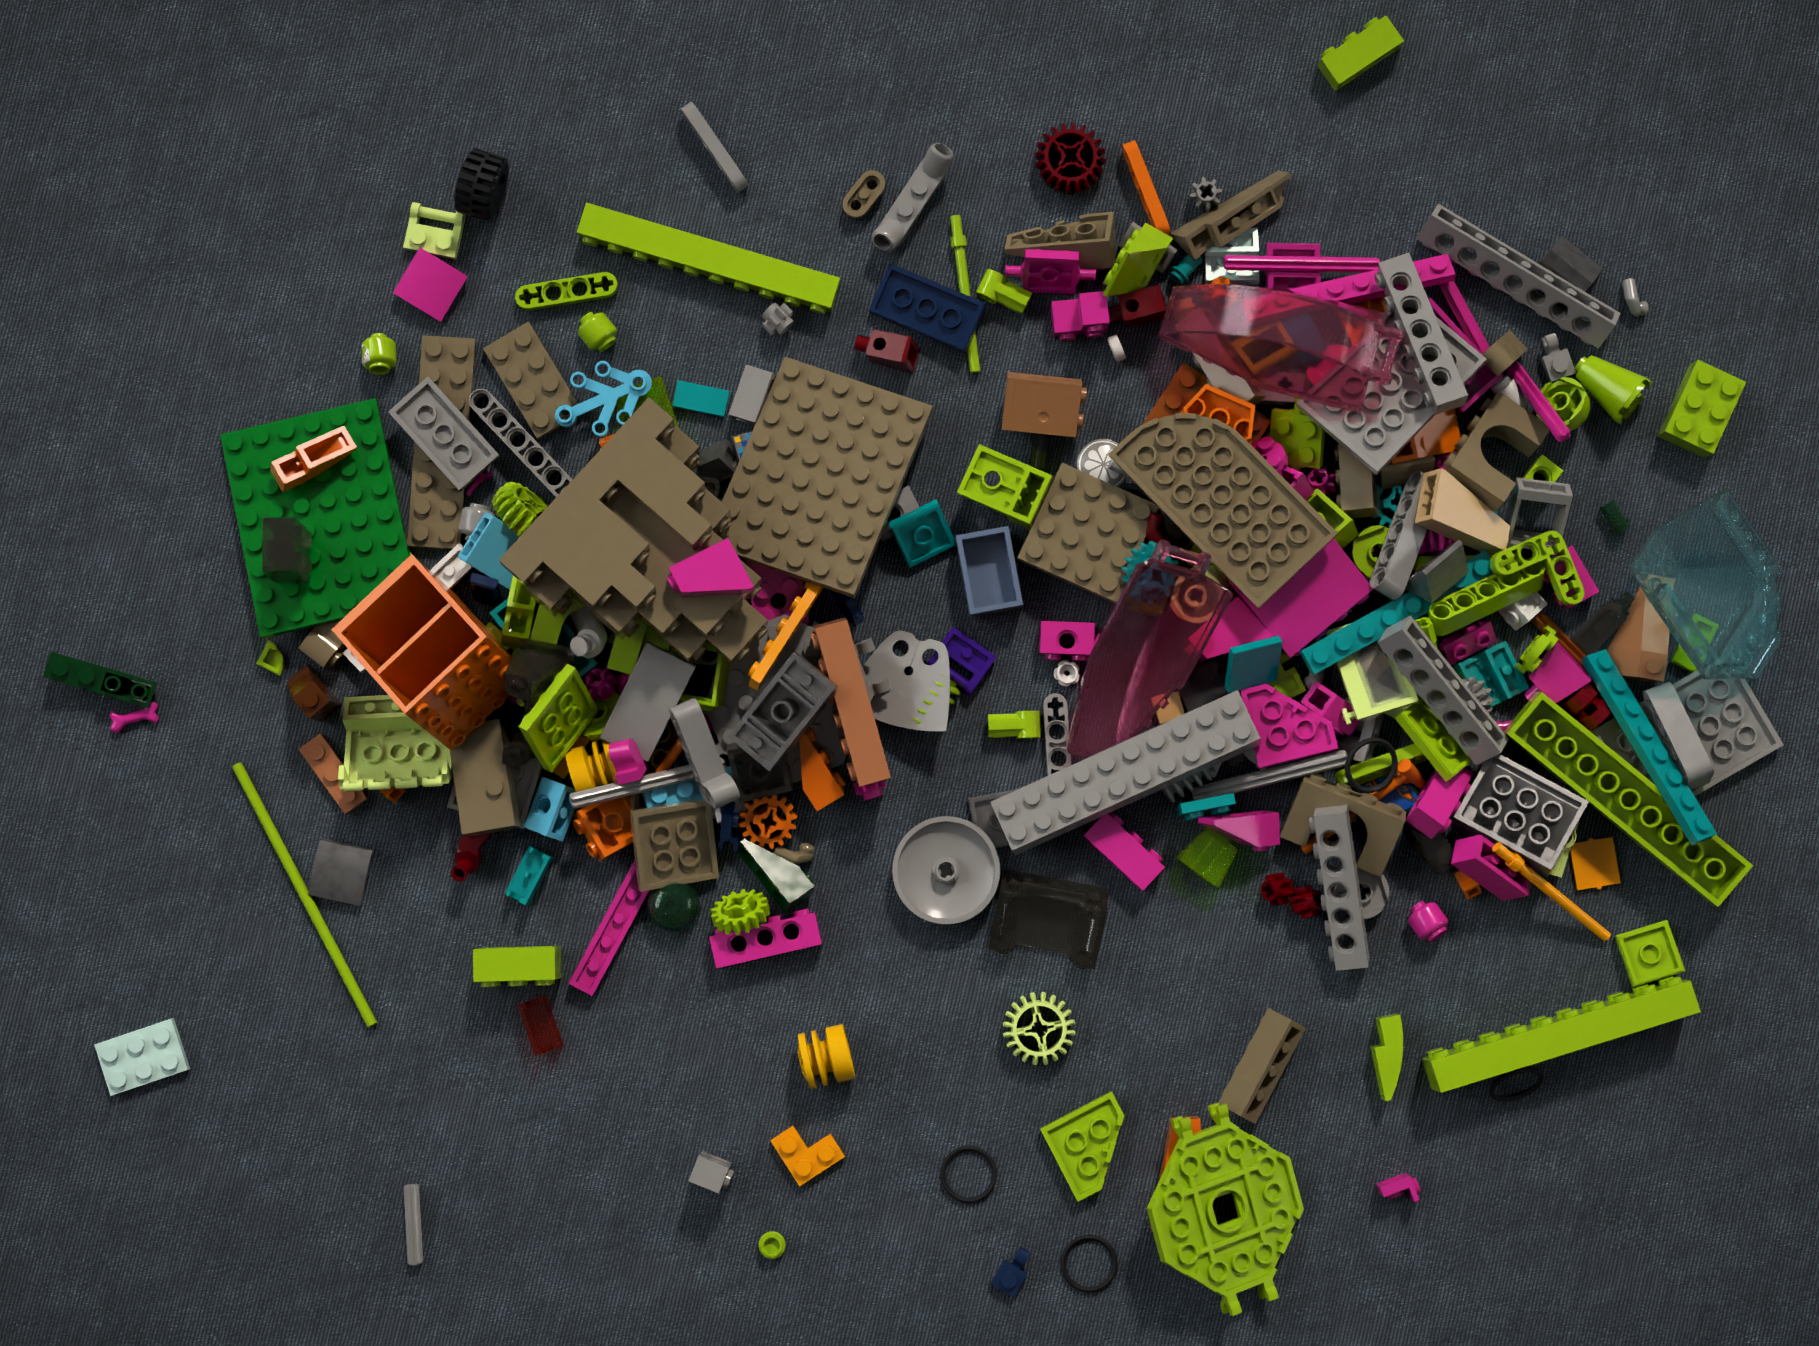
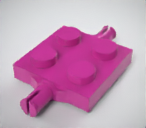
M1025 249V260L1022 265H1005V276L1021 277L1023 282L1022 288L1029 292L1075 294L1076 285L1079 280L1095 281L1096 269H1080L1078 264L1079 252Z

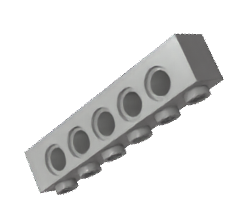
M1410 253L1379 262L1377 273L1374 274L1375 282L1379 289L1383 288L1386 309L1389 313L1393 312L1396 320L1394 321L1395 331L1398 336H1402L1404 339V353L1408 360L1412 359L1415 366L1413 374L1418 384L1422 383L1425 391L1423 392V398L1427 408L1431 407L1434 415L1466 405L1467 391ZM1396 284H1402L1406 287V289L1399 291L1396 290L1393 286ZM1408 307L1413 308L1416 311V313L1407 314L1403 311V309ZM1421 331L1426 336L1417 338L1413 335V332ZM1432 355L1436 360L1428 362L1423 359V356ZM1439 378L1442 379L1446 384L1443 386H1437L1432 382V380Z
M1410 615L1386 628L1378 641L1382 651L1390 657L1399 672L1406 677L1414 687L1415 692L1422 697L1430 707L1431 712L1438 717L1446 727L1447 732L1462 747L1464 753L1470 757L1475 765L1500 754L1509 738Z
M1348 805L1315 808L1314 815L1309 818L1311 834L1316 833L1317 843H1313L1315 860L1320 859L1321 869H1317L1318 884L1324 886L1325 895H1321L1322 910L1328 913V920H1325L1326 936H1331L1332 946L1328 947L1330 962H1335L1336 971L1369 968L1370 955ZM1327 832H1334L1338 835L1339 839L1329 841L1325 838V834ZM1338 858L1341 860L1342 865L1334 867L1329 864L1328 860ZM1342 884L1345 886L1346 891L1336 892L1332 886ZM1338 910H1346L1350 916L1340 918L1336 912ZM1348 935L1354 941L1346 944L1340 940V937Z

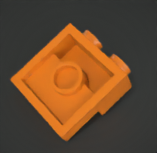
M629 796L588 805L573 815L575 818L573 826L579 835H585L589 842L586 844L588 853L592 858L597 857L599 862L633 843L630 811L632 810Z

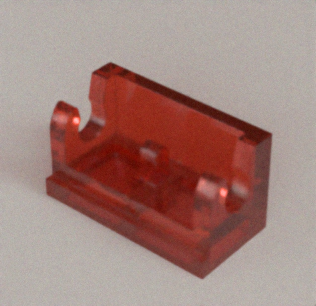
M547 995L517 1005L535 1056L564 1046Z

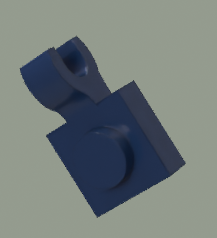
M730 802L723 807L718 842L720 850H723L724 842L726 841L733 843V851L738 850L740 839L733 831V828L738 829L740 813L735 812L736 802Z
M1020 1246L1011 1263L1003 1259L990 1284L1014 1298L1027 1276V1272L1021 1268L1029 1258L1030 1252Z

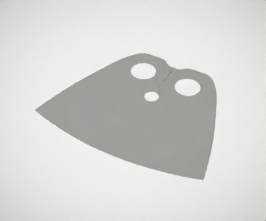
M900 630L895 631L879 645L863 665L869 684L887 677L891 686V690L873 695L870 704L874 718L878 721L907 729L946 732L950 701V664L946 646L937 640L927 639L926 641H920L912 633ZM899 640H904L909 646L908 652L904 656H896L892 650L893 645ZM928 649H934L938 652V660L933 665H926L922 660L923 653ZM908 666L913 668L911 675L904 673L905 668ZM935 681H937V682H939V683L944 684V686L941 687V686H938V685H936V684H934V683H935ZM929 691L938 693V696L930 694ZM925 699L932 702V706L924 703L923 700ZM918 708L926 711L927 714L918 712ZM912 718H916V719L920 720L921 723L919 724L918 722L914 721Z

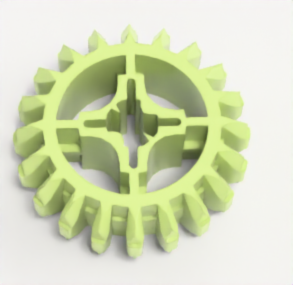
M1031 992L1030 1002H1027L1026 998L1021 996L1020 1001L1023 1003L1021 1007L1015 1002L1011 1004L1017 1010L1015 1014L1006 1011L1005 1015L1012 1018V1021H1004L1003 1026L1011 1027V1031L1004 1032L1003 1036L1006 1038L1012 1036L1013 1040L1009 1041L1006 1045L1008 1048L1017 1045L1013 1055L1018 1056L1023 1051V1062H1026L1030 1055L1033 1056V1065H1037L1038 1057H1042L1043 1064L1047 1065L1048 1055H1051L1052 1059L1057 1061L1058 1056L1055 1054L1057 1050L1063 1055L1067 1053L1061 1047L1063 1043L1069 1046L1073 1044L1071 1040L1066 1039V1036L1075 1035L1074 1030L1067 1029V1026L1075 1024V1020L1065 1019L1072 1012L1070 1009L1063 1012L1060 1010L1065 1005L1064 1001L1054 1005L1055 995H1051L1049 1001H1045L1046 993L1041 992L1040 1000H1036L1035 993ZM1039 1006L1052 1009L1060 1020H1043ZM1031 1008V1023L1022 1028H1017L1020 1016L1027 1009ZM1036 1015L1042 1025H1053L1052 1027H1047L1046 1031H1043L1044 1034L1041 1035L1042 1042L1035 1031H1026L1032 1029V1025L1035 1026L1034 1023L1037 1022ZM1061 1028L1057 1042L1047 1049V1034ZM1024 1035L1035 1037L1039 1051L1025 1047L1018 1037Z

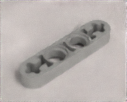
M691 101L682 107L681 111L736 192L739 193L748 187L747 180L694 103Z
M1057 693L1050 694L1043 702L1047 776L1051 775V770L1060 771L1071 766L1068 705L1064 696ZM1052 698H1057V702L1062 703L1063 707L1058 709V717L1064 716V721L1054 720L1048 722V716L1053 717V709L1047 706L1052 702ZM1056 724L1064 729V736L1059 740H1054L1049 734L1050 727ZM1061 751L1065 754L1066 762L1063 766L1058 767L1051 762V755L1054 752Z

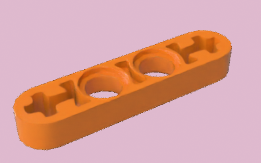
M1133 140L1121 145L1125 161L1151 226L1170 236L1169 223L1136 141Z

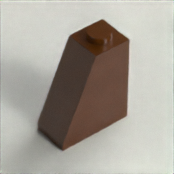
M308 664L287 681L291 698L309 719L323 722L343 705Z

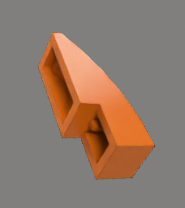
M342 426L296 447L295 452L272 461L270 471L282 492H286L329 469L357 450V447L345 426Z

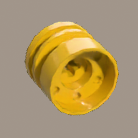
M602 739L603 752L597 741L592 742L593 755L588 756L583 746L570 749L566 753L567 766L576 792L611 784L613 781L614 783L617 782L615 777L616 770L609 755L610 742Z
M843 1024L826 1027V1040L820 1041L816 1030L811 1031L813 1043L808 1044L805 1032L798 1034V1058L802 1074L807 1080L810 1089L817 1088L816 1075H820L823 1086H827L829 1072H833L838 1083L855 1079L851 1053Z

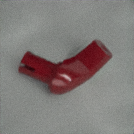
M491 833L470 837L464 835L460 838L455 856V866L451 869V876L454 880L462 882L463 879L467 878L468 874L475 873L478 870L481 862V848L492 836Z

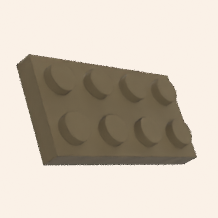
M529 321L484 347L485 353L536 438L539 440L561 427L555 420L557 408L562 405L573 407L578 402ZM563 411L560 415L561 419L567 420L570 417V412Z

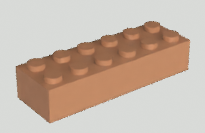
M844 617L813 626L815 632L810 633L814 649H820L822 658L817 659L820 672L838 686L828 700L830 703L835 702L836 710L832 711V715L837 729L842 728L844 736L839 737L844 755L849 754L851 762L846 763L850 779L857 781L860 787L891 778L847 619Z

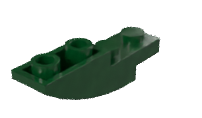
M52 651L43 675L44 678L146 708L150 706L157 684L150 680Z

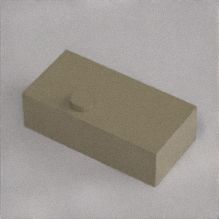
M501 719L484 721L481 726L475 728L465 738L461 745L456 746L452 751L450 750L462 835L469 837L522 828L507 723Z

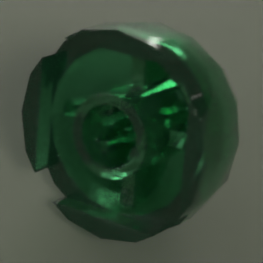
M671 883L663 888L653 889L650 891L647 899V912L651 921L658 928L668 932H678L690 927L697 920L701 910L698 893L690 883Z

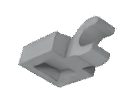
M1552 333L1541 338L1547 356L1541 357L1540 360L1548 382H1554L1559 380V378L1576 374L1568 349L1559 350L1556 334Z

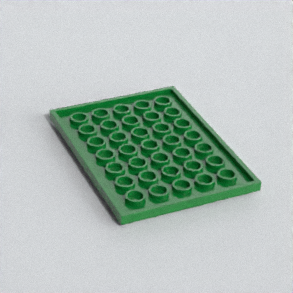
M376 398L220 434L259 634L262 639L341 621L410 556L379 404ZM345 426L357 450L317 476L286 492H282L270 471L271 462L295 452L296 447Z

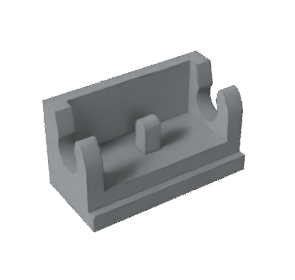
M746 365L729 415L735 417L738 421L755 426L776 375L772 372Z

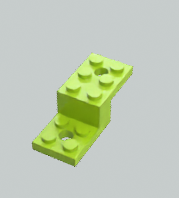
M979 444L957 494L1006 515L1010 522L1031 530L1054 479L1048 473ZM990 473H997L1000 476V482L996 486H988L985 483V479Z

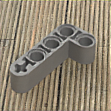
M1667 682L1643 691V698L1651 717L1689 788L1693 790L1709 784L1714 775L1712 763L1671 682Z
M692 698L670 708V717L704 800L714 809H718L739 799L740 793L737 785L724 769L697 700Z

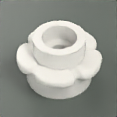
M1063 660L1054 669V678L1062 686L1075 684L1080 678L1078 674L1079 667L1075 662ZM1069 671L1070 674L1066 676L1064 672Z

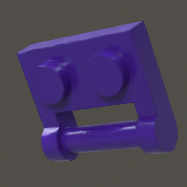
M952 627L942 643L947 648L949 658L973 673L974 676L969 681L950 668V680L962 688L964 694L970 696L996 659V656ZM937 651L934 652L926 665H933L937 662Z

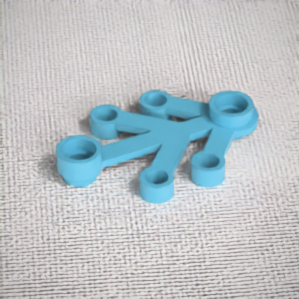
M606 361L598 362L595 365V372L600 378L610 377L624 383L615 388L588 379L582 372L573 373L570 381L574 388H584L599 395L573 407L569 405L558 407L555 411L556 422L561 427L569 428L576 423L578 416L603 406L599 419L592 425V431L597 437L606 436L609 432L608 424L618 399L628 394L624 409L620 410L616 416L618 423L623 426L625 422L620 421V416L627 413L631 417L639 397L646 395L651 390L652 380L647 372L634 370L628 374L612 368ZM602 365L608 367V371L605 374H600L598 371ZM577 376L584 378L583 383L580 385L574 383V379ZM635 379H642L643 385L641 387H635ZM563 411L570 412V417L567 420H562L560 417ZM597 425H605V431L597 433Z

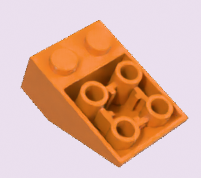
M1455 409L1435 415L1387 465L1457 451L1458 449L1454 446L1460 439V432Z

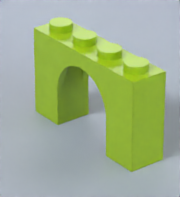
M573 597L570 600L573 602L571 607L563 615L558 613L554 617L542 605H539L528 646L554 653L565 619L570 613L584 608V606ZM641 620L638 622L640 627L630 638L626 635L621 640L615 634L613 648L607 665L608 669L631 675L637 663L647 628Z

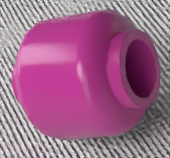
M1421 901L1410 909L1412 914L1408 918V924L1420 940L1433 942L1447 932L1448 918L1435 902L1425 904L1424 901Z

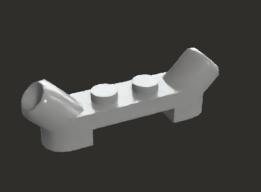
M941 143L930 145L912 177L881 224L872 233V243L879 250L891 252L903 243L909 234L910 228L929 199L944 181L954 159L952 150Z

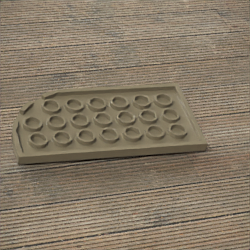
M1175 413V415L1159 419L1155 418L1136 428L1108 454L1124 473L1258 610L1338 535L1335 529L1243 436L1229 425L1215 418L1211 419L1194 413Z

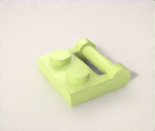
M413 202L410 208V218L403 248L417 252L420 247L433 256L457 260L465 215L457 211L452 213L422 207V204ZM420 217L454 223L453 231L419 224Z

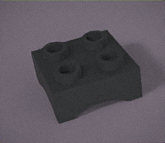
M1224 655L1172 677L1187 713L1230 694L1224 687L1227 671V662Z

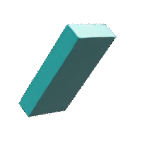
M678 380L672 406L674 408L725 418L730 391Z

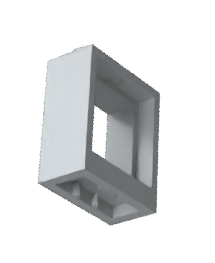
M1516 477V485L1513 489L1506 523L1510 525L1507 546L1511 547L1541 534L1514 529L1521 499L1558 504L1551 531H1557L1563 537L1573 498L1570 484ZM1548 539V542L1545 543L1546 547H1551L1555 544L1553 539ZM1524 546L1521 550L1531 548L1528 546Z

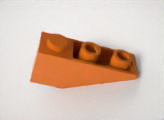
M809 727L799 740L802 787L816 811H819L845 795L843 786L846 783L838 771L833 773L828 765L832 763L831 759L824 749L819 751L814 743L817 741V738Z

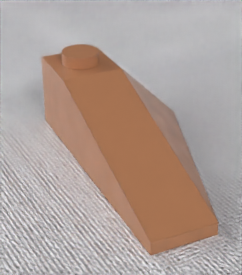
M1645 575L1631 602L1629 610L1622 619L1617 633L1607 648L1608 654L1623 678L1655 684L1664 682L1669 647L1672 578Z

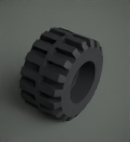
M474 148L468 154L462 165L455 188L454 204L455 210L458 213L489 222L494 217L500 207L509 175L508 159L478 148Z

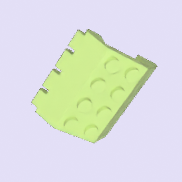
M389 695L344 697L342 720L346 729L344 765L339 766L338 772L340 789L344 791H359L364 788L378 790L390 789L394 786L397 789L415 788L419 785L434 787L449 784L453 777L450 749L404 714Z

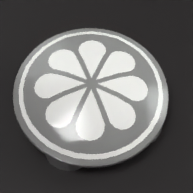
M1097 439L1084 446L1079 453L1077 459L1078 470L1116 487L1127 478L1108 469L1109 462L1111 461L1108 454L1118 445L1115 441Z

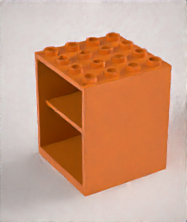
M412 554L331 629L404 714L451 751L456 746L461 745L475 728L481 726L485 719L495 709L500 708L505 700L515 690L520 689L530 677L526 670L504 646H501V643L466 604Z

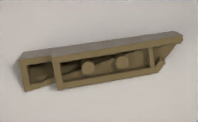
M1274 172L1171 232L1172 238L1192 260L1199 258L1213 244L1216 247H1223L1282 207L1284 202L1282 192L1286 180L1291 178L1290 172Z

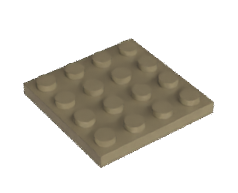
M1062 463L1017 560L1115 604L1125 584L1122 578L1127 575L1126 572L1121 570L1122 567L1128 565L1124 558H1131L1133 556L1131 553L1132 548L1140 550L1139 543H1143L1145 540L1146 526L1150 513H1157L1159 507L1148 500Z

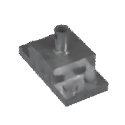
M793 652L728 737L768 771H771L787 750L796 745L826 707L825 702L838 686L798 652Z

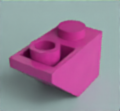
M1318 681L1313 683L1300 702L1319 716L1331 721L1335 727L1349 736L1353 734L1362 721H1357L1354 718L1351 719L1352 724L1346 725L1342 718L1343 713L1341 710L1346 708L1348 713L1352 712V705Z

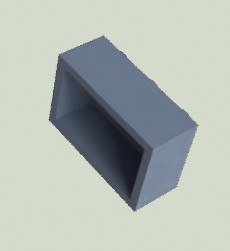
M1009 526L956 535L955 541L969 617L1022 608L1023 601Z

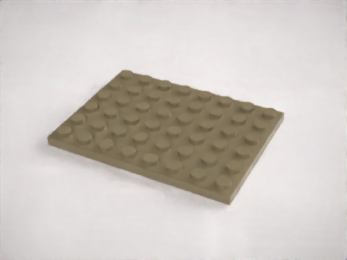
M784 357L723 497L722 503L730 509L731 527L721 538L723 540L729 538L738 557L742 560L855 598L930 420L933 406Z

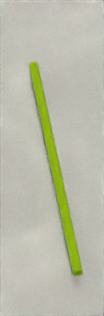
M242 762L233 765V771L367 1027L376 1024L377 1021L312 896L308 895L309 891Z

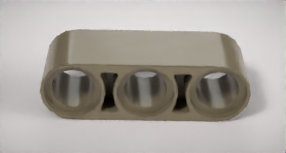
M1509 330L1482 355L1487 358L1485 364L1498 377L1528 348Z

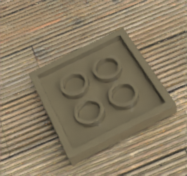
M704 799L630 811L638 889L641 892L719 878L712 807Z

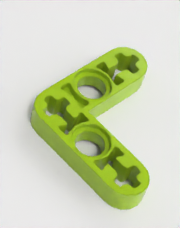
M1548 531L1495 553L1490 559V569L1499 576L1512 574L1539 561H1543L1555 594L1562 604H1578L1584 598V587L1565 541L1557 531ZM1548 539L1554 540L1555 544L1551 547H1546L1545 545ZM1524 546L1530 547L1533 552V556L1529 561L1521 556V549ZM1559 552L1561 555L1553 557L1552 559L1550 558V555H1554V553ZM1514 557L1515 562L1500 568L1499 563L1502 560ZM1558 560L1562 561L1566 566V572L1562 576L1558 575L1554 569L1555 563ZM1569 577L1571 581L1566 583H1560V580L1568 579ZM1569 589L1575 590V593L1572 595V597L1566 596V592H1568Z

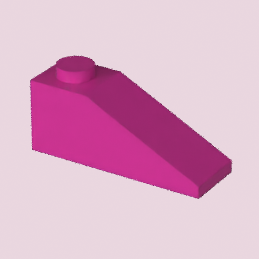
M1253 811L1198 817L1199 824L1242 845L1253 846V851H1268L1269 846L1280 845L1278 812Z

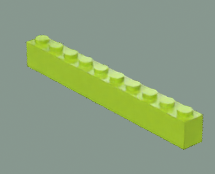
M587 202L577 230L579 238L586 245L597 247V244L607 246L608 251L616 254H622L623 251L633 254V258L643 262H647L648 259L655 260L663 268L673 269V266L683 269V273L690 276L698 277L699 274L708 276L709 281L717 284H723L724 281L734 284V288L744 292H749V289L756 290L764 298L774 299L776 296L785 299L784 303L791 306L799 307L800 304L809 306L810 311L824 315L825 311L832 313L841 284L840 278Z

